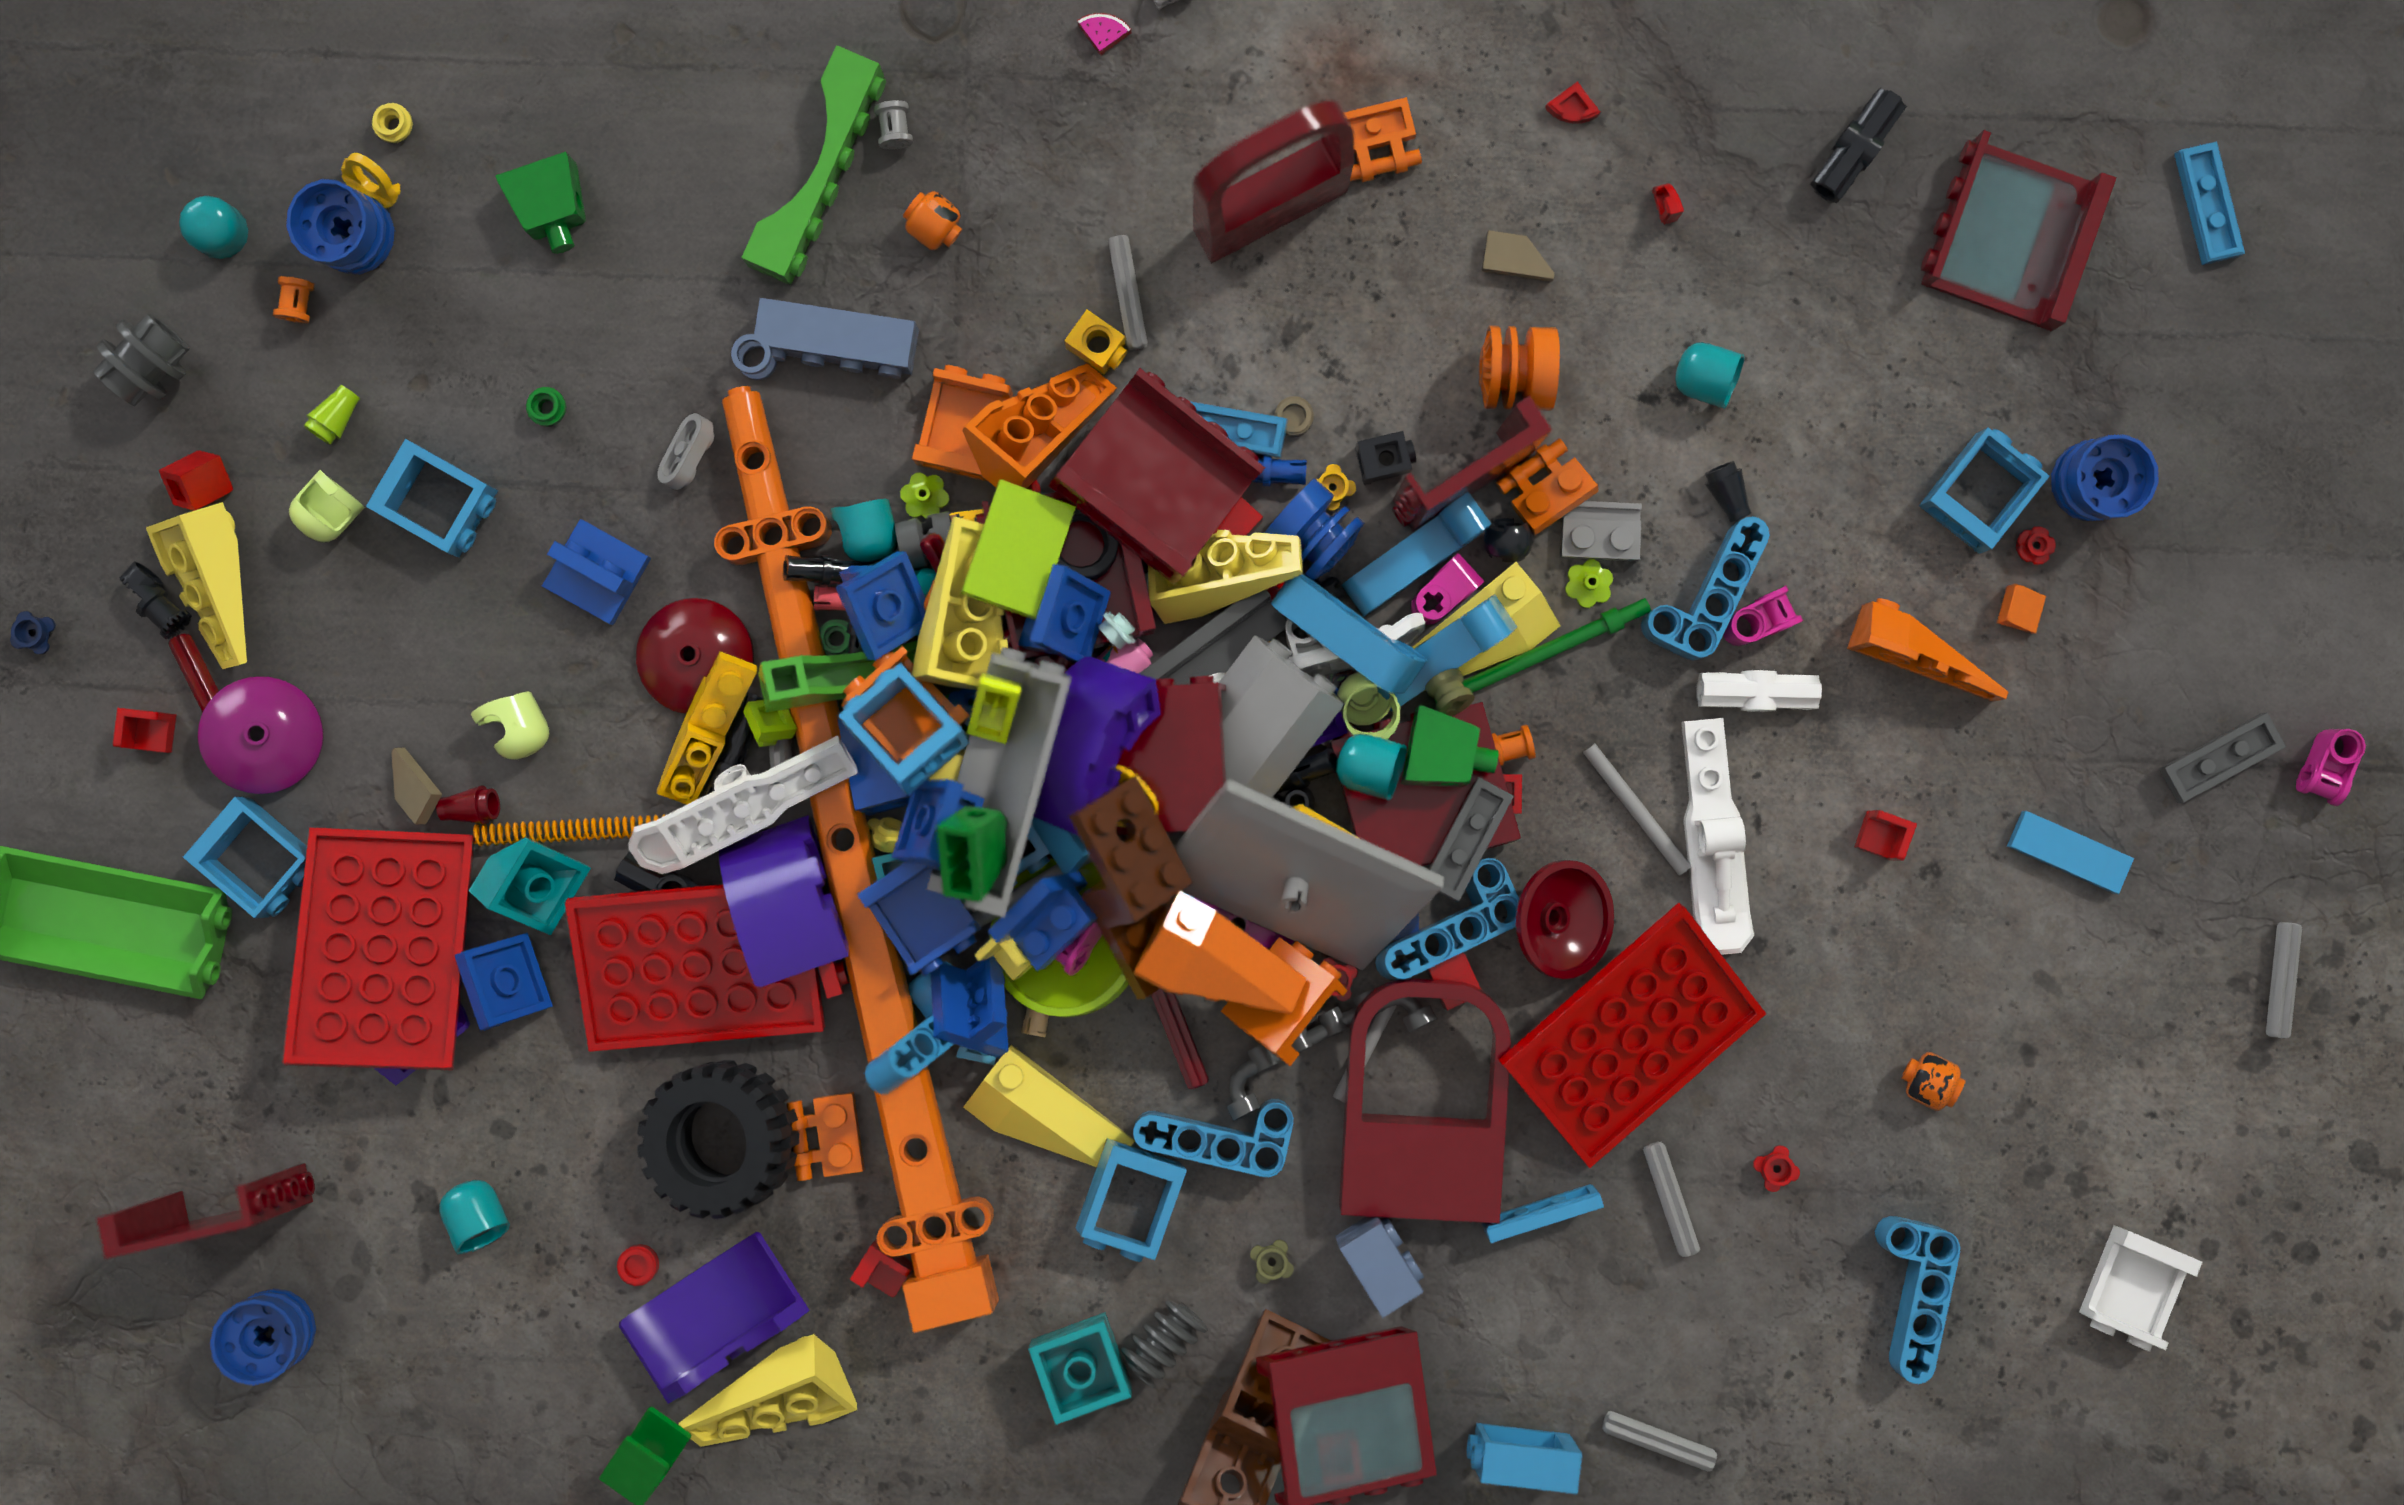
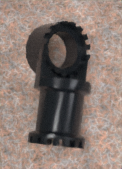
M134 561L119 577L124 585L129 584L127 586L128 589L131 588L134 594L136 593L137 596L142 598L137 605L136 613L141 617H148L160 628V635L165 639L173 638L176 634H180L179 629L184 630V626L189 625L192 615L187 610H180L167 598L168 593L162 588L163 582L147 567Z

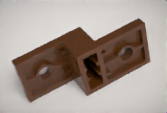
M1132 776L1071 814L1069 818L1102 878L1100 882L1082 893L1081 896L1098 919L1095 922L1137 1000L1147 999L1160 989L1133 974L1146 946L1147 936L1149 933H1152L1164 905L1171 900V897L1190 885L1192 881L1138 778ZM1118 821L1123 823L1127 829V839L1125 842H1122L1116 834Z
M1267 1309L1262 1312L1235 1380L1220 1399L1177 1505L1267 1504L1281 1468L1270 1380L1258 1373L1256 1357L1329 1342L1331 1340ZM1313 1404L1294 1408L1291 1411L1295 1449ZM1223 1474H1232L1238 1479L1240 1489L1237 1494H1229L1223 1490L1220 1483Z

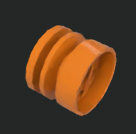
M1488 326L1479 360V385L1482 390L1485 409H1495L1497 407L1499 392L1502 391L1504 409H1511L1515 401L1516 392H1522L1523 400L1530 396L1539 410H1553L1557 397L1560 369V343L1556 327H1530L1525 343L1519 344L1515 326H1508L1504 344H1502L1500 327Z

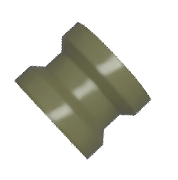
M1459 669L1445 670L1434 676L1425 686L1428 696L1435 698L1437 702L1436 710L1449 716L1456 715L1472 704L1475 697L1471 689L1464 687V677Z

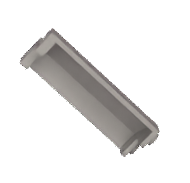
M1255 635L1219 682L1226 685V691H1221L1226 781L1230 779L1269 798H1273L1344 706V703L1334 693L1337 687L1329 679L1320 673L1312 677L1300 670L1288 658L1292 652L1276 639H1272L1268 643ZM1167 832L1173 847L1185 832Z
M1002 647L1001 653L992 652L987 674L1022 683L1007 742L1002 744L970 735L968 739L969 744L966 746L957 782L964 784V791L985 798L982 808L1000 810L1008 821V828L1005 831L1006 865L982 902L966 900L965 907L1001 917L1006 915L1071 681V676L1064 674V666L1042 660L1040 665L1025 661L1026 653ZM933 868L927 890L943 894L941 871Z

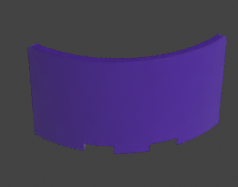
M1090 656L1083 657L1064 673L1071 676V681L1033 814L1034 818L1077 836L1079 835L1069 816L1118 784L1121 771L1117 770L1116 766L1123 749L1130 751L1144 729L1161 715L1156 679Z
M809 815L747 836L719 850L720 870L729 910L748 969L757 987L766 986L849 956V943L831 893L824 895L821 886L825 885L823 879L827 878L820 844Z
M755 1232L623 1318L619 1322V1328L669 1404L729 1365L726 1356L729 1355L733 1360L743 1352L752 1350L783 1331L810 1310L763 1236L759 1232Z

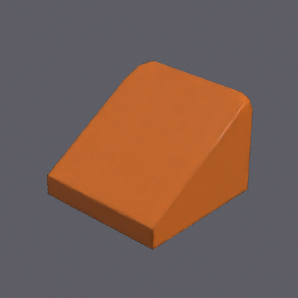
M2019 584L2007 586L1997 624L2036 634L2046 596Z

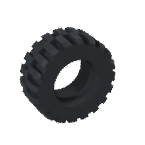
M722 1060L716 1063L702 1064L672 1076V1080L662 1083L655 1090L656 1098L647 1101L643 1114L648 1116V1118L638 1124L637 1135L643 1136V1144L637 1146L638 1158L645 1157L647 1167L643 1168L642 1171L646 1180L653 1178L657 1186L653 1189L661 1199L669 1196L672 1199L670 1206L677 1211L682 1212L690 1208L689 1214L691 1217L701 1219L709 1215L713 1219L726 1218L732 1214L737 1215L773 1195V1190L781 1187L788 1178V1174L785 1171L794 1167L797 1154L791 1152V1147L799 1144V1132L792 1130V1123L798 1120L795 1109L788 1111L784 1102L789 1097L784 1089L776 1091L772 1087L775 1079L769 1074L756 1075V1066L748 1063L737 1066L735 1060ZM713 1102L724 1106L738 1118L744 1129L747 1145L746 1155L742 1166L734 1174L726 1175L712 1170L702 1162L694 1149L691 1133L692 1124L698 1109L705 1103Z

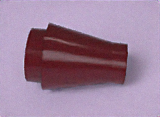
M481 785L448 797H441L436 805V811L441 821L453 820L488 824L490 820L498 818L500 800L493 788L487 789Z

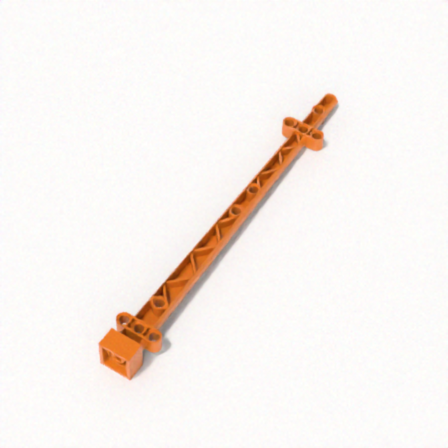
M750 386L730 389L728 396L722 399L748 521L721 528L715 536L714 547L722 558L734 565L758 563L779 659L800 655L824 656L825 651L807 581H784L783 562L786 555L801 557L800 551L825 544L832 534V525L829 519L817 508L810 506L789 510L760 392L751 391ZM756 452L764 453L765 460L763 465L757 469H748L747 461L749 457ZM810 518H818L821 522L819 531L812 536L804 535V523ZM773 527H780L782 529L781 540L775 545H767L765 542L766 532ZM733 537H743V549L737 554L730 555L727 551L728 542ZM837 700L790 708L791 716L797 727L795 735L800 754L837 735L841 739L838 725L840 711ZM849 778L809 797L830 893L849 943V956L845 957V962L869 1064L918 1026L900 953L870 908H865L857 896L858 893L877 881L872 858L876 856L865 813L855 811ZM843 829H849L854 835V844L846 851L840 850L836 844L837 834ZM927 1065L914 1077L887 1095L874 1091L901 1211L900 1215L888 1219L879 1229L877 1244L886 1255L893 1257L910 1254L914 1272L911 1273L902 1286L913 1333L992 1314L999 1302L989 1255L976 1257L971 1238L984 1234L990 1227L994 1218V1209L991 1203L982 1197L961 1199ZM919 1138L926 1143V1157L917 1159L909 1153L908 1143L910 1139ZM969 1207L979 1208L985 1216L984 1224L981 1226L969 1225L965 1220V1210ZM934 1216L941 1218L946 1225L945 1234L935 1236L929 1233L926 1228L927 1218ZM892 1226H898L905 1230L907 1234L906 1244H893L888 1238V1229Z

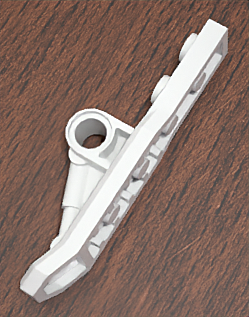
M1416 612L1405 616L1392 626L1383 625L1377 629L1392 640H1399L1410 645L1425 630V621L1423 614ZM1287 618L1285 624L1288 648L1292 652L1289 659L1300 670L1315 677L1317 673L1328 676L1353 669L1352 666L1312 636L1306 639L1297 638L1293 631L1298 625ZM1215 673L1209 676H1214V682L1219 683L1226 673Z
M1723 718L1684 721L1681 724L1689 802L1684 816L1687 859L1691 865L1689 879L1693 917L1721 955L1742 953L1753 938L1754 931L1750 915L1744 859L1746 847L1745 828L1731 798Z
M838 735L761 774L750 775L745 765H734L723 771L715 779L714 792L655 821L634 827L628 843V849L640 867L661 874L685 868L773 824L787 808L857 774V766Z

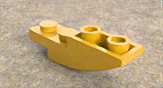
M719 651L708 676L703 677L679 730L657 788L658 795L686 805L698 799L725 745V735L757 673V665Z

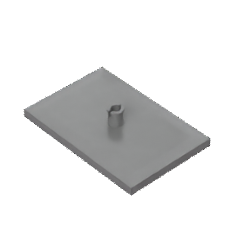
M1227 779L1174 846L1192 881L1190 885L1181 891L1360 970H1364L1443 888L1444 876L1230 779Z

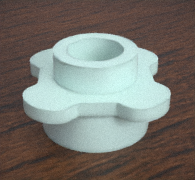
M1106 612L1103 615L1106 620L1099 625V628L1114 646L1121 649L1127 643L1134 644L1136 642L1132 635L1135 628L1121 613L1114 616L1111 612Z

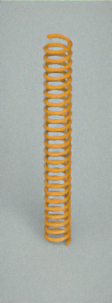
M656 814L654 815V821L658 819ZM633 815L630 817V835L627 830V817L624 816L622 818L623 833L621 835L619 830L620 820L616 816L614 819V836L612 834V819L610 817L607 818L608 832L606 836L604 833V819L602 817L599 819L600 833L597 836L596 819L593 817L591 819V837L588 833V819L585 818L583 820L584 835L582 837L580 833L581 822L577 818L575 821V838L573 836V821L571 819L567 822L569 833L567 838L565 836V821L563 819L560 821L561 835L558 838L557 821L553 820L552 839L549 836V822L547 820L544 822L545 838L543 839L541 836L542 824L538 820L536 822V840L534 838V824L530 821L528 823L529 839L535 842L540 840L542 843H545L547 840L550 843L554 840L561 842L563 839L566 842L570 839L575 842L578 838L581 841H584L586 838L591 841L594 837L597 840H600L601 837L605 840L609 837L616 839L617 836L620 839H623L625 836L630 839L635 827V817ZM641 815L638 817V826L643 824V817ZM647 815L646 823L651 822V817ZM524 821L520 824L521 839L526 837V823ZM499 822L497 824V842L494 839V824L491 823L489 825L490 842L487 841V826L482 824V843L479 841V826L475 824L473 827L474 844L490 846L493 843L498 846L500 842L503 845L509 842L512 845L519 841L518 823H513V841L510 839V824L508 822L505 824L506 840L503 841V826Z

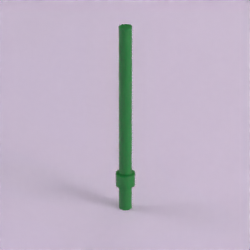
M1643 598L1619 610L1614 607L1601 613V618L1463 680V685L1474 693L1606 632L1609 635L1625 628L1624 624L1648 614L1651 611L1650 605L1646 598Z

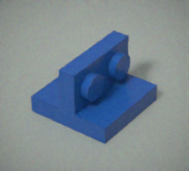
M580 519L565 545L554 541L547 555L556 559V562L542 587L608 624L614 625L650 562L651 557Z
M897 551L873 566H850L839 572L843 583L837 586L836 590L867 660H877L920 633L926 612L924 609L925 595L906 551Z
M1053 564L1037 618L1033 620L1026 617L1018 645L1027 650L1058 655L1074 664L1083 657H1091L1100 630L1099 625L1102 623L1111 591L1067 566Z
M951 779L926 780L911 793L891 858L905 863H921L941 871L937 826L963 807L973 806L982 808L985 798L964 791V784Z
M1079 871L1040 879L1006 912L1005 917H1001L987 931L996 943L1013 939L1036 971L1045 969L1098 919L1079 894L1089 883Z
M528 932L454 955L480 1031H485L553 1007Z
M994 956L980 962L977 961L967 970L944 963L931 972L934 1038L1000 1058L1009 1051L1006 1021L1007 1010L1005 1006V977L1003 975V968Z

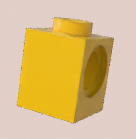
M1086 309L1064 340L1067 350L1103 375H1105L1110 367L1115 370L1128 352L1124 348L1126 345L1125 335L1088 309ZM1102 336L1110 344L1104 352L1095 353L1088 348L1090 340L1094 337Z

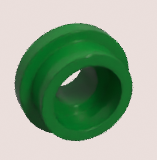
M541 387L529 395L526 402V411L530 419L536 424L553 426L564 417L566 402L562 394L550 387ZM552 401V411L548 414H543L541 411L543 403Z
M833 619L821 626L819 631L825 655L847 654L850 634L846 632L848 622L841 619ZM836 632H841L844 635V642L840 646H833L831 643V636Z

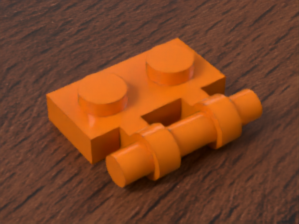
M1407 97L1344 112L1354 130V154L1357 159V164L1353 165L1350 181L1361 179L1362 182L1374 180L1375 175L1391 171L1399 174L1407 172L1408 167L1422 164L1420 150L1415 149L1405 152L1402 143L1416 137ZM1389 145L1390 156L1374 160L1370 159L1368 150Z
M1560 438L1549 446L1546 444L1540 446L1534 451L1535 455L1520 466L1516 464L1507 470V475L1495 483L1503 495L1515 487L1521 495L1511 501L1512 508L1522 521L1528 524L1535 536L1599 492L1598 484L1575 457L1563 466L1558 462L1557 458L1568 451L1567 446ZM1545 468L1550 475L1533 486L1528 478Z
M854 1092L815 1097L813 1099L814 1114L804 1115L802 1100L786 1103L788 1111L795 1109L798 1119L792 1123V1130L799 1132V1144L792 1147L793 1152L797 1154L794 1164L797 1181L813 1179L811 1163L822 1162L824 1177L863 1172L865 1170ZM817 1126L820 1148L809 1150L806 1128Z

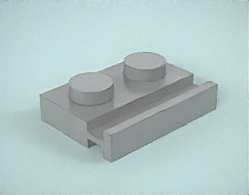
M1584 501L1561 519L1560 558L1639 561L1642 504Z

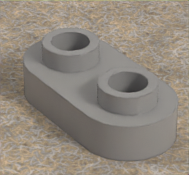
M693 413L683 420L659 465L658 480L674 490H678L693 481L697 465L704 452L712 445L714 440V428L710 420L697 413Z

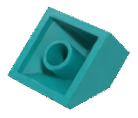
M525 837L490 856L469 889V892L487 909L551 935L566 911L565 901L567 898L575 896L591 868L582 862Z

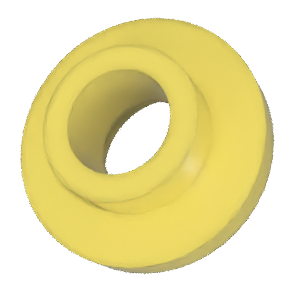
M388 103L376 109L372 119V126L376 135L382 140L389 143H397L408 137L412 130L413 122L410 113L403 106L396 103ZM392 119H399V125L395 129L389 130V122Z

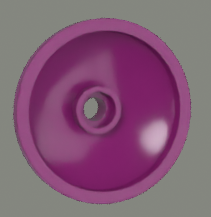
M249 677L235 681L221 689L205 707L198 727L199 749L209 770L226 785L253 794L279 792L300 782L309 774L318 761L324 738L320 714L310 698L296 686L272 677ZM260 726L264 730V737L260 741H253L250 737V731L254 727Z

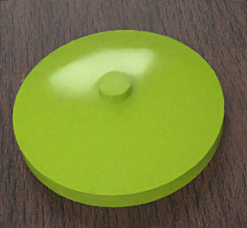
M1050 859V862L1032 874L1028 870L1022 872L1016 878L1018 883L1013 886V890L1056 865V861ZM1093 862L1077 870L1089 883L1079 892L1080 896L1102 880ZM1001 916L992 920L991 927L1001 918ZM1103 935L1092 949L1085 965L1074 975L1070 976L1064 971V965L1056 959L1042 970L1036 971L1032 966L1024 975L1014 981L1003 969L1005 977L1004 987L1016 1000L1031 1010L1057 1017H1078L1096 1012L1113 1002L1129 985Z

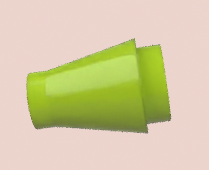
M340 385L334 393L306 415L308 421L304 427L313 435L331 445L336 438L341 439L360 398L348 388Z

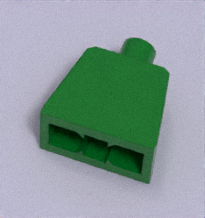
M566 151L495 175L498 184L528 235L534 240L547 237L551 251L555 254L567 252L574 248L575 245L569 229L584 224L586 218L576 162Z
M1419 705L1414 711L1401 784L1464 787L1470 783L1473 770L1491 774L1495 773L1499 751L1477 746L1480 733L1479 727Z
M966 806L937 826L943 896L982 902L1007 862L1005 831L1008 828V821L1000 810Z

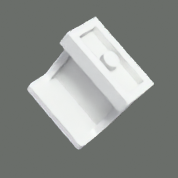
M2114 1225L2079 1313L2091 1318L2090 1326L2101 1332L2114 1336L2115 1331L2119 1330L2128 1334L2127 1342L2144 1350L2150 1351L2152 1345L2166 1350L2169 1342L2162 1339V1334L2185 1276L2189 1273L2197 1277L2202 1261Z

